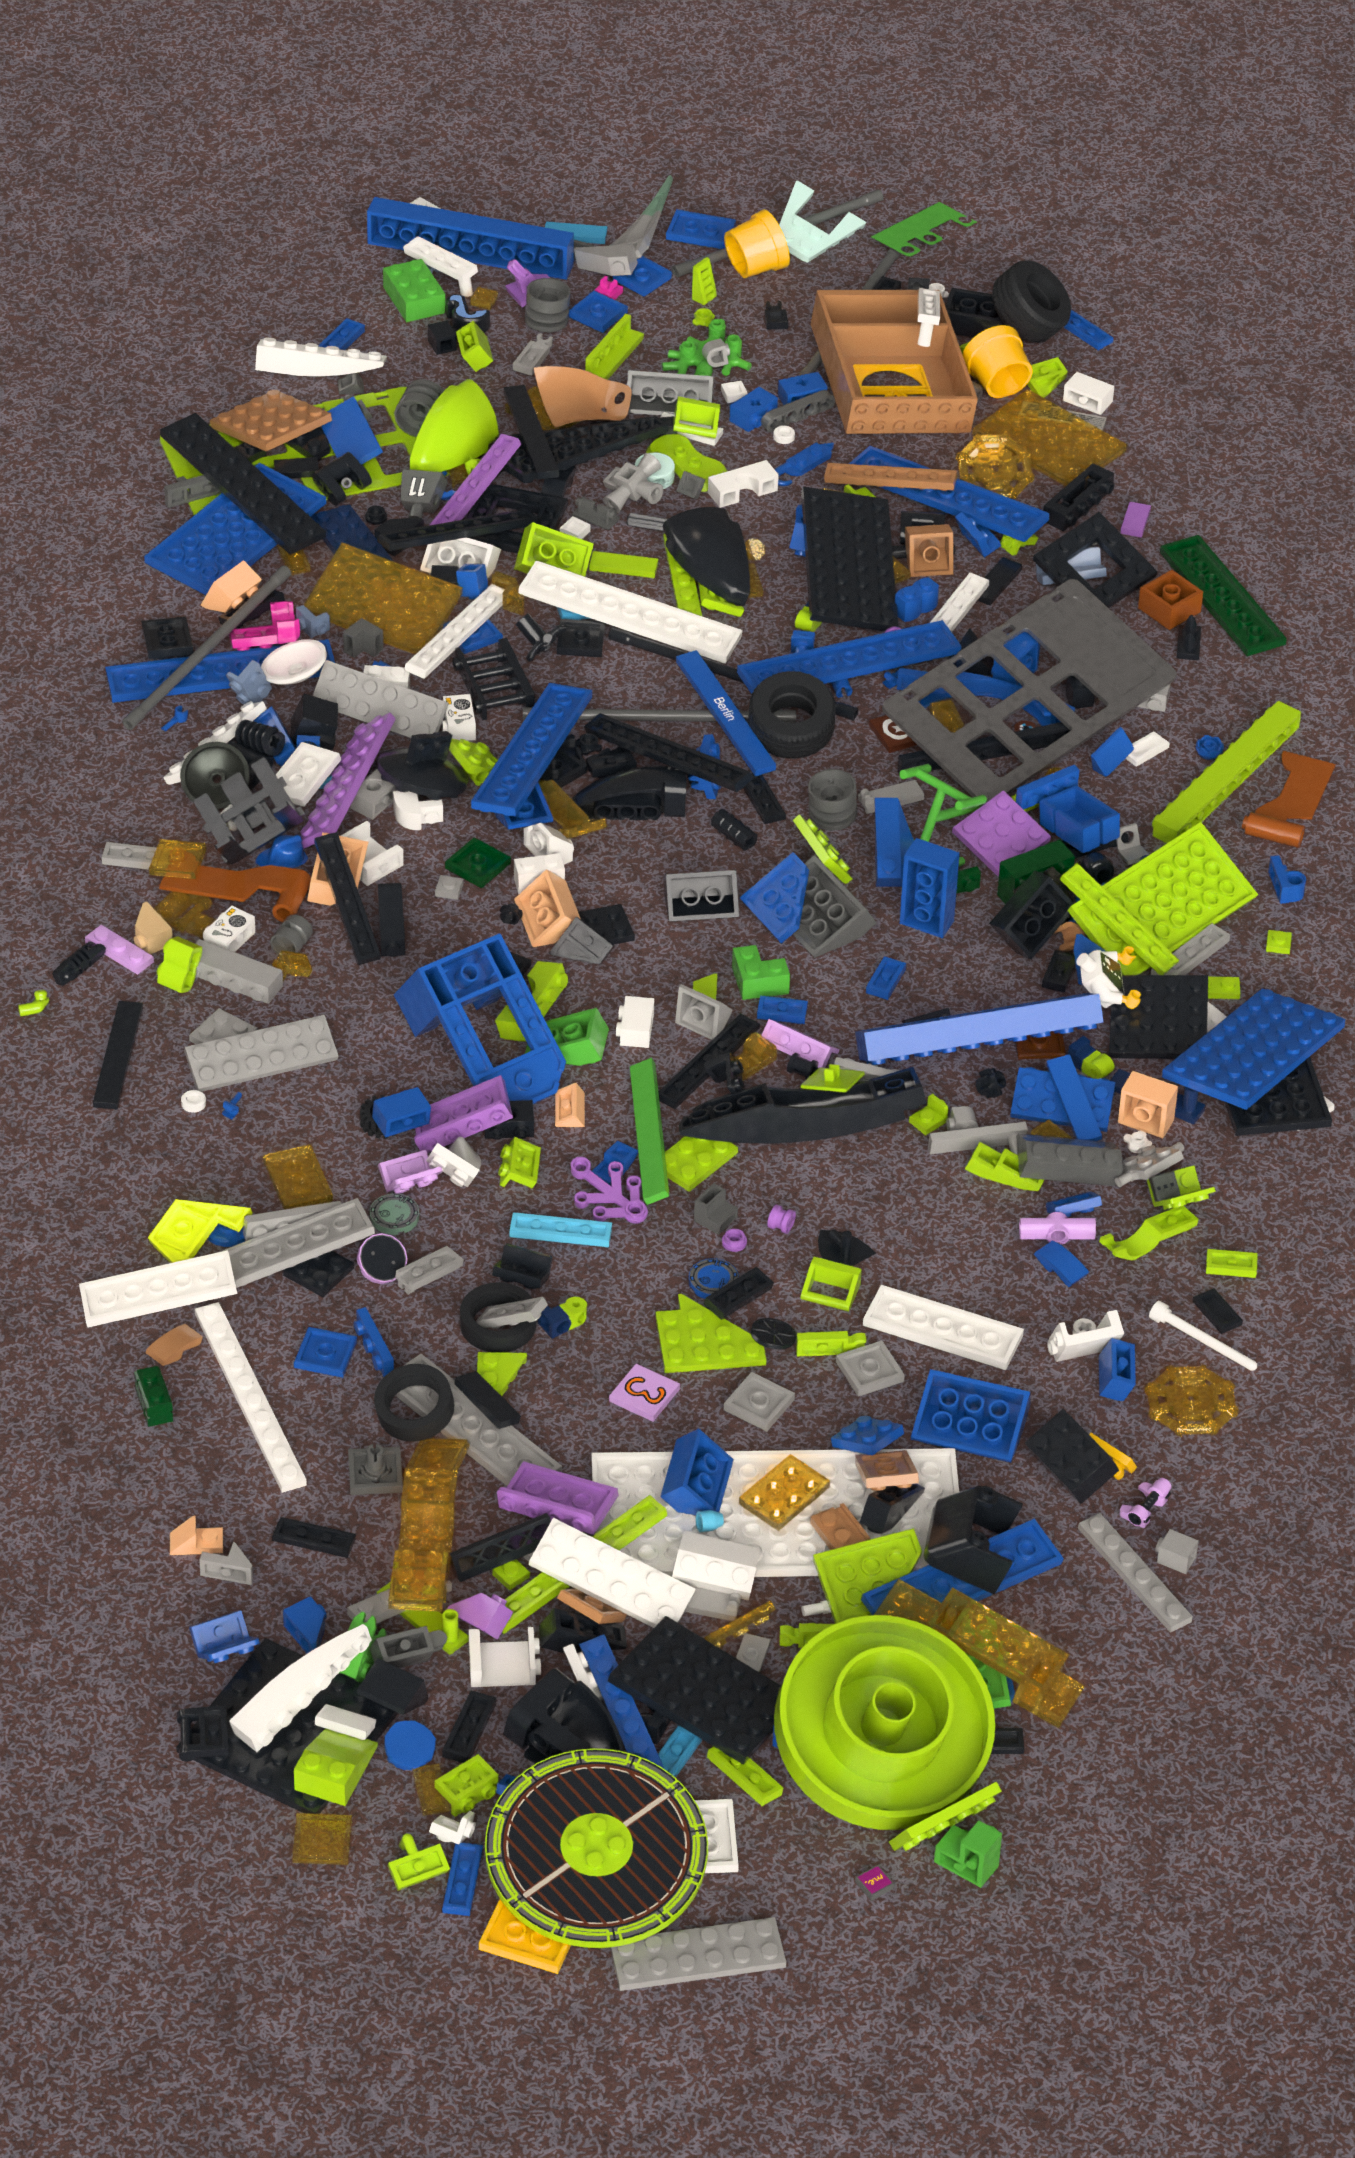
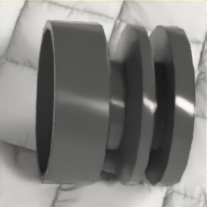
M541 278L530 282L526 292L525 323L530 328L540 332H556L564 329L568 324L569 286L561 280L553 278Z
M419 379L411 382L394 411L397 425L405 433L417 437L429 410L444 390L437 383L430 380Z
M826 769L810 778L808 783L810 819L816 826L824 830L835 831L849 827L857 817V789L852 775L839 769Z

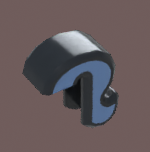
M453 294L447 298L446 315L448 319L452 318V328H455L456 331L472 321L484 333L490 329L489 310L474 311L469 314L464 296Z

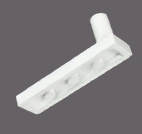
M419 236L403 247L405 254L417 260L422 259L425 264L457 279L462 296L470 297L473 295L470 277L478 272L477 265Z
M919 288L918 322H921L917 344L928 347L931 343L934 324L939 325L940 291Z

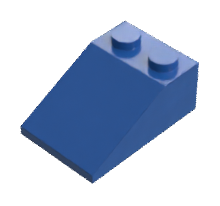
M538 782L516 816L494 813L496 818L508 830L538 823L553 822V816Z

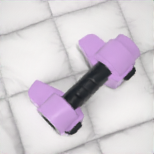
M1159 1478L1153 1484L1141 1483L1138 1489L1146 1496L1145 1500L1140 1505H1122L1120 1516L1135 1526L1145 1528L1150 1522L1151 1512L1149 1510L1152 1506L1162 1507L1171 1495V1484L1165 1478Z

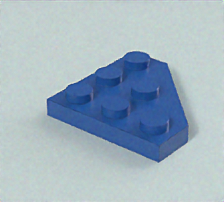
M794 852L740 897L742 902L781 944L799 929L809 869Z

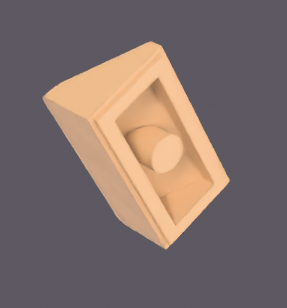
M577 1083L561 1088L555 1094L556 1127H585V1093Z

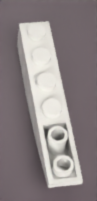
M264 338L257 345L255 370L297 376L344 375L383 367L387 356L381 355L379 352L362 353L358 349L339 350L336 346L324 348L318 347L314 343L302 345L292 340L279 342L274 338Z
M362 1624L312 1650L287 1667L229 1721L234 1734L256 1752L263 1746H267L282 1728L287 1727L291 1723L293 1717L301 1709L306 1708L321 1690L329 1686L331 1680L340 1671H344L349 1666L350 1661L367 1649L372 1641L368 1628Z

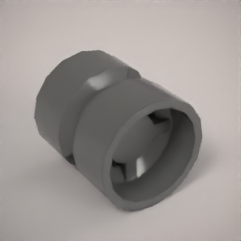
M289 915L270 940L272 949L280 956L289 959L295 958L303 945L312 936V926L302 916Z

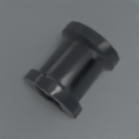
M798 1053L792 1054L787 1065V1072L804 1076L806 1080L818 1069V1061L807 1060L800 1057Z

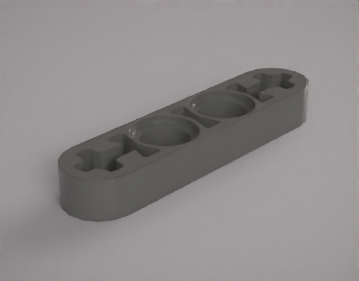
M821 390L767 412L761 419V425L768 432H773L779 426H788L791 422L796 423L808 418L807 416L809 415L813 416L831 409L835 404V398L828 390Z

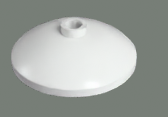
M310 639L298 640L285 644L270 653L263 661L261 668L268 682L278 685L300 683L310 678L323 666L327 657V651L325 646L319 641Z

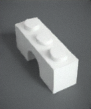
M767 460L708 477V494L721 508L738 503L741 489L753 490L758 496L778 491V474Z

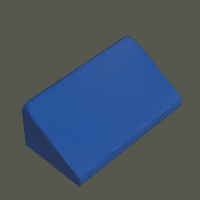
M1119 727L1091 755L1093 770L1105 777L1134 750L1133 744L1123 728Z

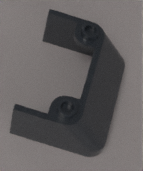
M976 1486L938 1499L932 1509L923 1555L925 1561L940 1571L995 1594L1013 1561L989 1551L990 1544L987 1537L980 1531L972 1530V1525L975 1523L997 1534L1009 1530L1023 1503L1000 1494L988 1486Z

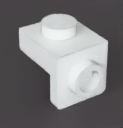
M469 1811L462 1817L461 1822L440 1815L432 1822L429 1832L435 1834L441 1841L460 1844L467 1837L470 1838L475 1830L476 1823L473 1822L475 1813Z

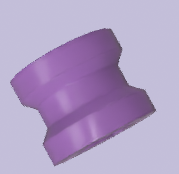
M776 1204L770 1212L768 1228H778L782 1233L788 1234L794 1225L796 1211L791 1209L784 1210L782 1206Z

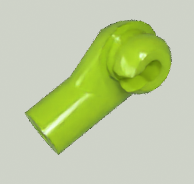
M37 990L34 993L35 999L33 1002L18 1005L20 1017L42 1012L49 1003L47 991Z

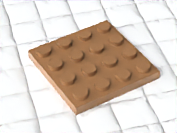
M270 390L263 396L251 399L250 402L237 405L228 412L220 413L217 417L210 420V426L219 432L267 452L331 422L332 417L330 412L281 393L279 390Z

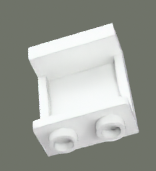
M1117 1310L1107 1312L1096 1330L1073 1335L1067 1333L1064 1322L1059 1323L1047 1342L1050 1355H1054L1056 1362L1102 1352L1111 1338L1120 1340L1124 1335Z

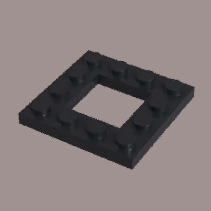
M490 483L472 506L467 519L493 515L499 506L516 510L528 509L532 513L537 514L539 525L556 530L568 506V498ZM507 530L467 538L493 545L503 551L518 553L523 533Z
M1100 512L1033 556V561L1057 586H1060L1069 579L1078 580L1108 608L1156 577L1158 572ZM1094 543H1097L1123 570L1093 589L1067 561Z

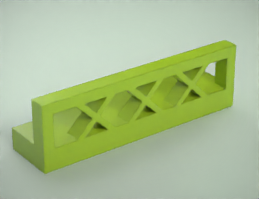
M625 313L586 357L585 371L608 380L644 339V333L631 329V315Z

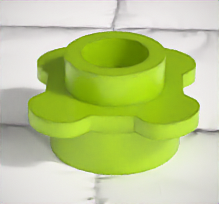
M700 308L694 313L695 319H693L692 323L696 326L709 327L715 315L707 308Z

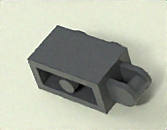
M427 1626L376 1638L370 1647V1652L374 1663L379 1658L398 1668L427 1662L434 1652H438L447 1642V1635L441 1630L428 1632Z

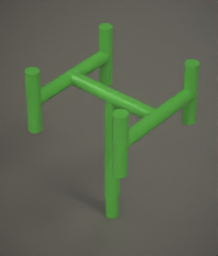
M924 764L901 770L900 777L902 779L917 777L937 789L920 838L929 842L936 822L973 813L983 806L982 804L986 803L987 798L985 795L970 797L929 774L931 766ZM946 794L958 800L955 803V807L940 810ZM959 857L960 867L965 864V859L963 857Z

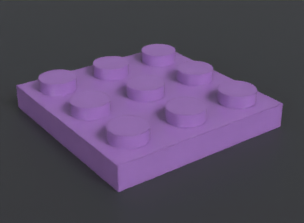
M1004 790L954 826L952 833L998 877L1001 861L1044 846L1051 839V836Z

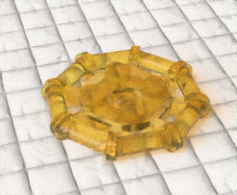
M1006 433L1003 435L984 436L976 434L961 452H958L955 457L958 461L960 480L976 486L979 485L975 481L978 483L981 481L985 489L990 491L993 489H1004V491L992 492L1016 500L1017 496L1035 478L1032 472L1030 450L1023 448L1008 437ZM985 444H999V447L986 448ZM1005 445L1016 452L1017 455L1013 456L1010 450L1004 449ZM976 448L979 452L975 458L969 456ZM1022 462L1024 472L1017 470V463ZM967 465L972 466L973 474H968ZM996 465L999 468L997 472H994V469L989 467ZM1012 480H1019L1014 488L1010 485Z
M1204 1364L1192 1367H1174L1169 1365L1161 1375L1145 1386L1144 1391L1147 1394L1150 1409L1148 1415L1152 1420L1156 1419L1176 1432V1436L1182 1437V1434L1216 1435L1222 1426L1232 1417H1237L1239 1413L1234 1396L1235 1385L1231 1380H1225L1209 1370L1207 1365ZM1205 1379L1211 1382L1210 1386L1205 1383ZM1169 1380L1174 1382V1384L1171 1387L1170 1384L1168 1386H1165V1384ZM1223 1394L1225 1401L1219 1400L1218 1395ZM1158 1396L1165 1397L1166 1402L1159 1404ZM1193 1396L1195 1401L1188 1400V1397ZM1214 1412H1222L1215 1420L1213 1419ZM1167 1413H1172L1173 1417L1180 1421H1176L1172 1417L1168 1416ZM1187 1421H1203L1204 1424L1186 1423Z

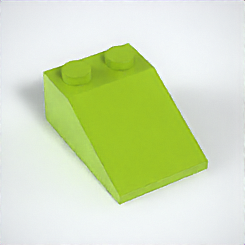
M532 522L524 529L514 569L528 574L534 563L539 561L585 577L594 543Z
M325 1728L305 1748L294 1768L295 1790L346 1806L377 1749L378 1742L358 1739Z

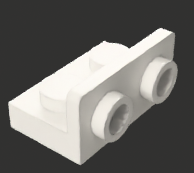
M573 1644L564 1647V1652L577 1682L582 1681L602 1700L603 1698L583 1652L577 1653Z

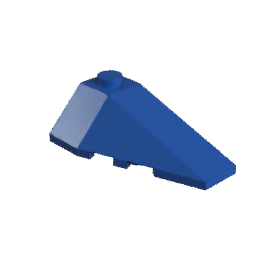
M875 798L876 887H902L904 855L914 840L899 799Z

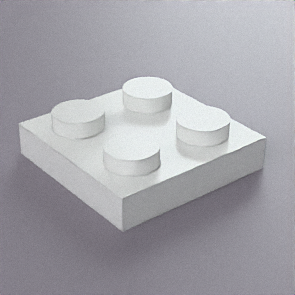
M438 1143L426 1160L430 1163L429 1167L431 1169L442 1167V1171L451 1177L450 1180L460 1187L463 1185L468 1187L479 1169Z

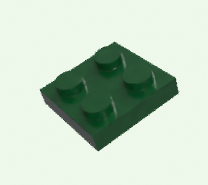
M474 837L445 861V869L483 888L511 864V857Z

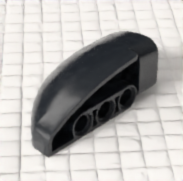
M718 507L695 508L668 518L663 523V531L667 538L665 545L678 564L701 585L730 603L744 606L750 593V574L746 546L739 523L733 522L726 509Z
M662 764L629 768L605 776L586 786L572 797L570 819L606 818L609 820H625V818H629V820H658L661 813H664V817H685L686 772Z
M557 1668L550 1670L513 1706L508 1714L503 1732L505 1737L524 1750L529 1746L524 1752V1757L534 1764L554 1755L580 1749H611L624 1752L618 1729L611 1714L600 1699L582 1681H578L575 1685L573 1680Z

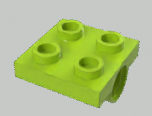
M451 739L449 751L464 768L472 781L477 786H480L498 759L491 754L489 747L484 743H472L465 739Z

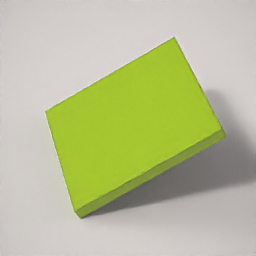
M829 1064V1068L819 1067L801 1084V1088L847 1092L865 1075V1072L840 1069L839 1065Z

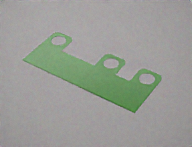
M938 202L871 237L905 256H913L920 252V249L907 241L917 238L929 245H934L942 241V237L929 230L950 219L966 227L975 224L977 221L971 219L972 222L962 223L959 221V218L967 216ZM925 235H933L937 239L936 241H927L923 237ZM909 246L914 249V252L906 253L901 248Z

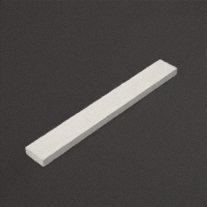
M491 584L406 663L405 671L425 679L455 651V648H458L510 599L511 592Z

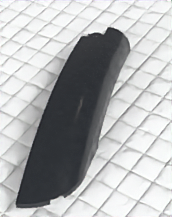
M914 1067L867 1081L857 1082L847 1092L803 1088L767 1087V1084L764 1083L708 1100L692 1109L693 1112L689 1117L684 1116L680 1121L679 1132L682 1136L734 1143L812 1141L849 1135L904 1120V1110L918 1109L921 1105L927 1104Z

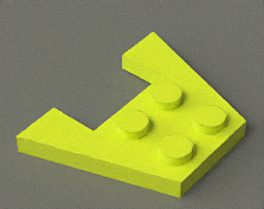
M176 1199L148 1239L170 1263L192 1259L218 1223L240 1232L244 1226V1216L252 1215L253 1213L251 1208Z

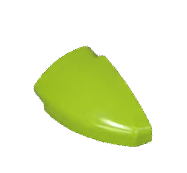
M466 379L457 386H449L438 397L419 430L410 456V470L443 472L465 464L471 460V456L472 459H475L488 451V445L494 442L495 437L499 435L498 423L493 407L476 382Z

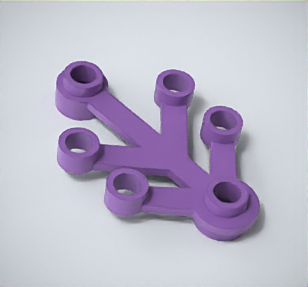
M576 1157L572 1160L571 1174L577 1179H585L602 1192L586 1193L581 1191L576 1193L574 1204L577 1208L584 1209L589 1204L616 1203L620 1206L619 1208L596 1206L593 1209V1219L603 1222L607 1218H625L630 1223H641L647 1218V1206L640 1200L641 1179L638 1176H630L626 1182V1188L630 1192V1201L622 1195L621 1176L623 1175V1165L620 1162L614 1161L608 1166V1174L611 1177L610 1186L591 1171V1164L587 1158ZM617 1168L619 1171L614 1172L612 1169ZM635 1182V1183H637L638 1185L632 1186V1185H630V1183ZM583 1198L585 1201L580 1202L578 1199ZM597 1213H603L604 1215H603V1216H598V1215H596V1214H597Z

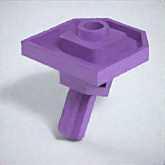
M514 259L508 262L507 269L515 276L516 281L505 287L513 299L521 307H524L527 304L526 292L529 283L536 279L550 277L547 274H531L527 268H524Z

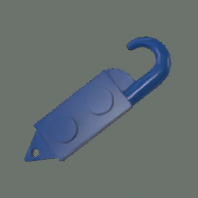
M816 442L787 459L786 463L774 470L777 472L778 477L784 473L791 476H802L831 458L834 443L818 444ZM778 479V486L792 484V480L782 481Z

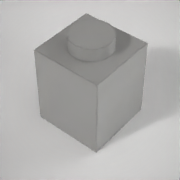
M1169 1529L1165 1538L1160 1537L1156 1545L1155 1552L1158 1553L1157 1563L1186 1574L1197 1557L1199 1540Z

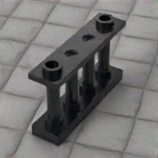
M507 638L498 639V649L495 652L466 658L460 647L455 648V658H452L454 670L459 671L473 700L474 711L480 714L482 720H487V709L514 703L522 704L523 707H533L535 705V693ZM492 661L502 662V666L473 672L469 668L472 665ZM499 675L509 676V680L480 686L476 682L479 679ZM506 689L516 690V694L485 700L483 694Z

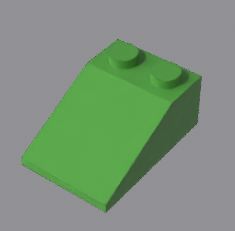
M597 1008L546 1021L566 1060V1064L581 1066L602 1060L609 1028ZM528 1044L525 1054L531 1051Z

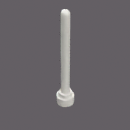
M1157 1301L1152 1307L1149 1318L1159 1323L1161 1321L1162 1323L1167 1322L1251 1371L1257 1368V1363L1254 1360L1172 1314L1169 1306L1165 1303Z

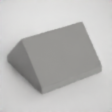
M681 984L678 990L675 1023L713 1040L724 1029L733 1010L725 1004Z

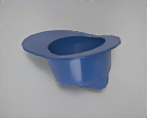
M280 835L273 841L271 848L258 855L256 864L261 867L273 865L293 869L303 865L308 860V857L303 850L301 837L299 835Z

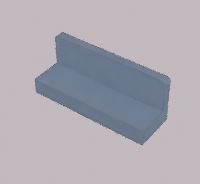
M1098 546L1088 547L1067 561L1084 579L1107 576L1106 567L1101 564L1100 548ZM1036 564L1038 582L1042 585L1054 584L1052 579Z

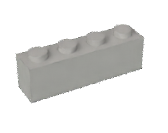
M201 939L195 943L202 946V955L196 968L195 978L199 977L213 985H220L234 993H241L256 1001L268 1004L283 987V973L281 969Z

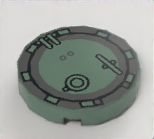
M387 1194L379 1197L372 1203L370 1220L374 1228L382 1233L389 1235H398V1232L403 1231L406 1233L417 1226L419 1207L413 1199L406 1195Z

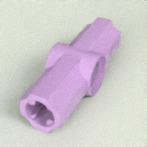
M1053 1212L1046 1218H1020L1019 1235L1020 1239H1047L1048 1242L1053 1240L1060 1242V1244H1065L1069 1239H1095L1096 1221L1095 1218H1067L1062 1212Z

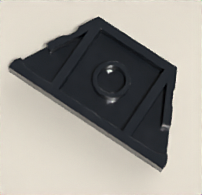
M573 734L566 737L539 779L538 783L541 790L554 793L587 773L586 761L582 758V752L577 747Z

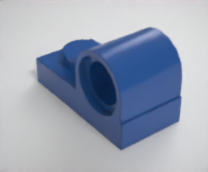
M1270 856L1268 873L1280 904L1303 899L1306 876L1299 871H1287V866L1282 864L1280 856Z

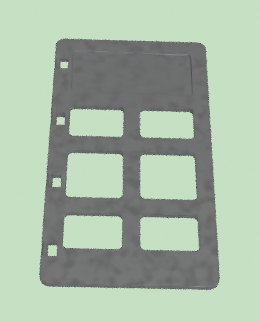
M1069 579L1048 595H1044L1008 619L1001 626H997L959 651L951 659H947L909 684L907 688L885 700L882 710L972 797L985 795L987 803L1003 790L1009 794L1174 682L1177 673L1171 665L1082 583L1075 579ZM1059 595L1062 599L1055 603L1052 598ZM1010 627L1013 631L1006 635L1003 630ZM1027 632L1056 658L1059 663L1042 675L1036 676L1007 650L1004 644L1021 633ZM986 656L992 657L1023 686L992 708L985 706L956 678V676ZM960 659L964 664L957 668L953 663ZM1069 676H1075L1107 707L1088 720H1083L1052 692L1051 688ZM943 688L975 719L952 733L926 710L919 701L936 689ZM911 692L914 697L907 701L903 696ZM1033 700H1038L1070 730L1066 735L1040 752L1033 751L1003 722V720ZM989 732L1023 764L1004 777H998L966 745L984 733Z

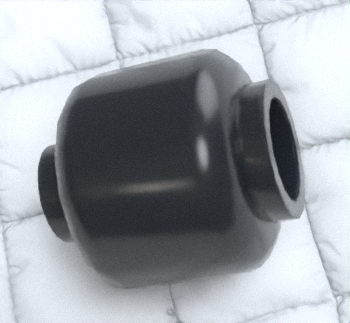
M1099 852L1088 854L1080 864L1100 885L1104 882H1109L1114 875L1113 864L1104 854Z

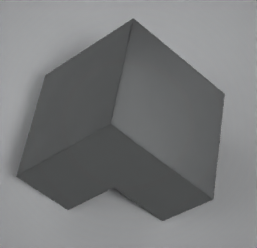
M361 618L343 631L344 653L355 658L364 651L375 657L383 651V629Z
M715 1183L695 1200L694 1221L718 1235L738 1217V1208L726 1201V1190Z

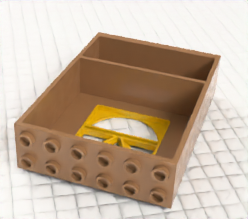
M817 290L811 327L846 434L971 432L978 398L941 293L939 325L934 324L930 346L924 347L917 344L921 322H918L919 290ZM895 371L912 377L922 386H862V382L872 373ZM925 394L926 396H907V395ZM865 395H885L884 397H865Z

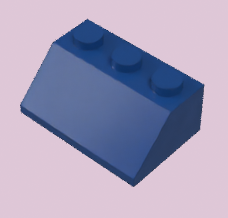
M699 1428L676 1439L660 1497L679 1513L696 1515L698 1511L705 1510L720 1512L734 1459Z

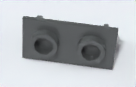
M584 496L578 497L575 501V505L578 508L572 513L574 517L610 530L620 520L614 508H609L602 504H598L596 508L595 502Z

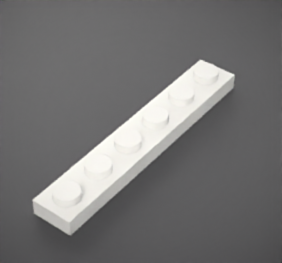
M250 701L240 708L241 712L227 718L225 725L213 730V735L200 741L198 746L208 742L228 743L235 737L236 728L241 721H253L267 709L264 702L253 703ZM190 752L186 753V754L183 756V757H184V760L186 759V757L189 755ZM184 760L169 768L170 772L163 777L167 784L181 782L180 773Z

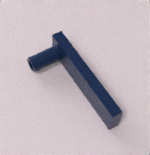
M1121 1069L1117 1070L1110 1080L1115 1082L1116 1093L1121 1094V1090L1131 1073ZM1184 1087V1095L1177 1093L1174 1117L1193 1125L1197 1122L1206 1107V1104L1198 1102V1091Z

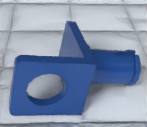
M794 630L791 636V653L814 649L815 632Z

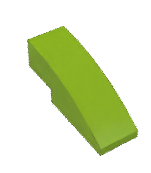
M981 1142L975 1148L965 1167V1170L979 1177L1022 1190L1039 1191L1044 1181L1042 1179L1021 1178L1019 1176L1017 1154L1006 1148L1002 1153H999Z

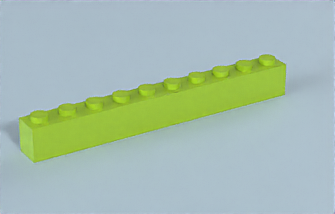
M1277 701L1272 707H1268L1260 719H1256L1247 731H1243L1235 743L1232 742L1223 754L1218 755L1211 766H1207L1198 778H1195L1186 790H1182L1173 802H1170L1160 815L1157 814L1152 822V836L1168 843L1199 822H1203L1299 728L1301 711L1280 701Z

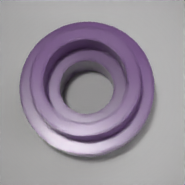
M730 1229L722 1237V1245L728 1251L738 1252L746 1247L747 1238L743 1231Z

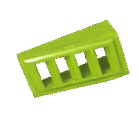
M707 257L693 266L692 300L702 305H706L716 297L711 263Z

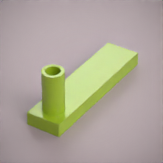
M395 1578L378 1590L377 1594L400 1585L402 1582ZM423 1601L400 1613L403 1618L416 1628L427 1626L428 1632L443 1631L447 1635V1642L442 1649L449 1655L469 1642V1636L458 1628V1613L453 1609H447L441 1614L426 1601Z

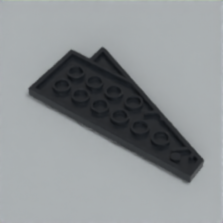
M657 416L544 430L543 432L560 471L567 470L577 464L586 463L588 460L596 457H603L607 453L622 450L624 447L632 444H639L646 439L658 437L660 434L668 432V424ZM520 434L508 435L518 438L521 445L502 469L523 483L533 482L537 479Z

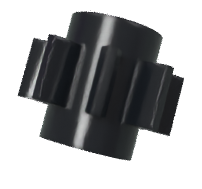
M987 1068L979 1072L981 1078L976 1080V1088L982 1096L986 1095L988 1099L991 1097L996 1098L1003 1094L1001 1089L1006 1086V1080L1002 1072L996 1071L995 1068Z

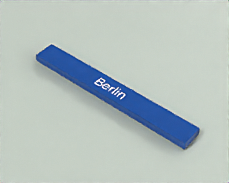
M695 650L676 656V663L754 776L776 770V763L753 733L751 727L698 651Z

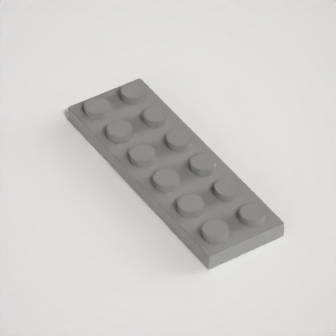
M328 660L324 662L313 693L315 697L338 703V713L367 723L371 722L378 715L382 717L391 713L396 720L390 731L409 738L412 735L439 732L449 704L440 699Z
M325 1015L195 1044L184 1049L196 1089L200 1092L336 1061L339 1057Z
M356 1198L220 1252L228 1250L235 1285L238 1288L355 1241L365 1239L375 1234V1231L359 1199Z
M775 1917L657 1933L631 1944L610 1947L619 1991L786 1968V1959Z

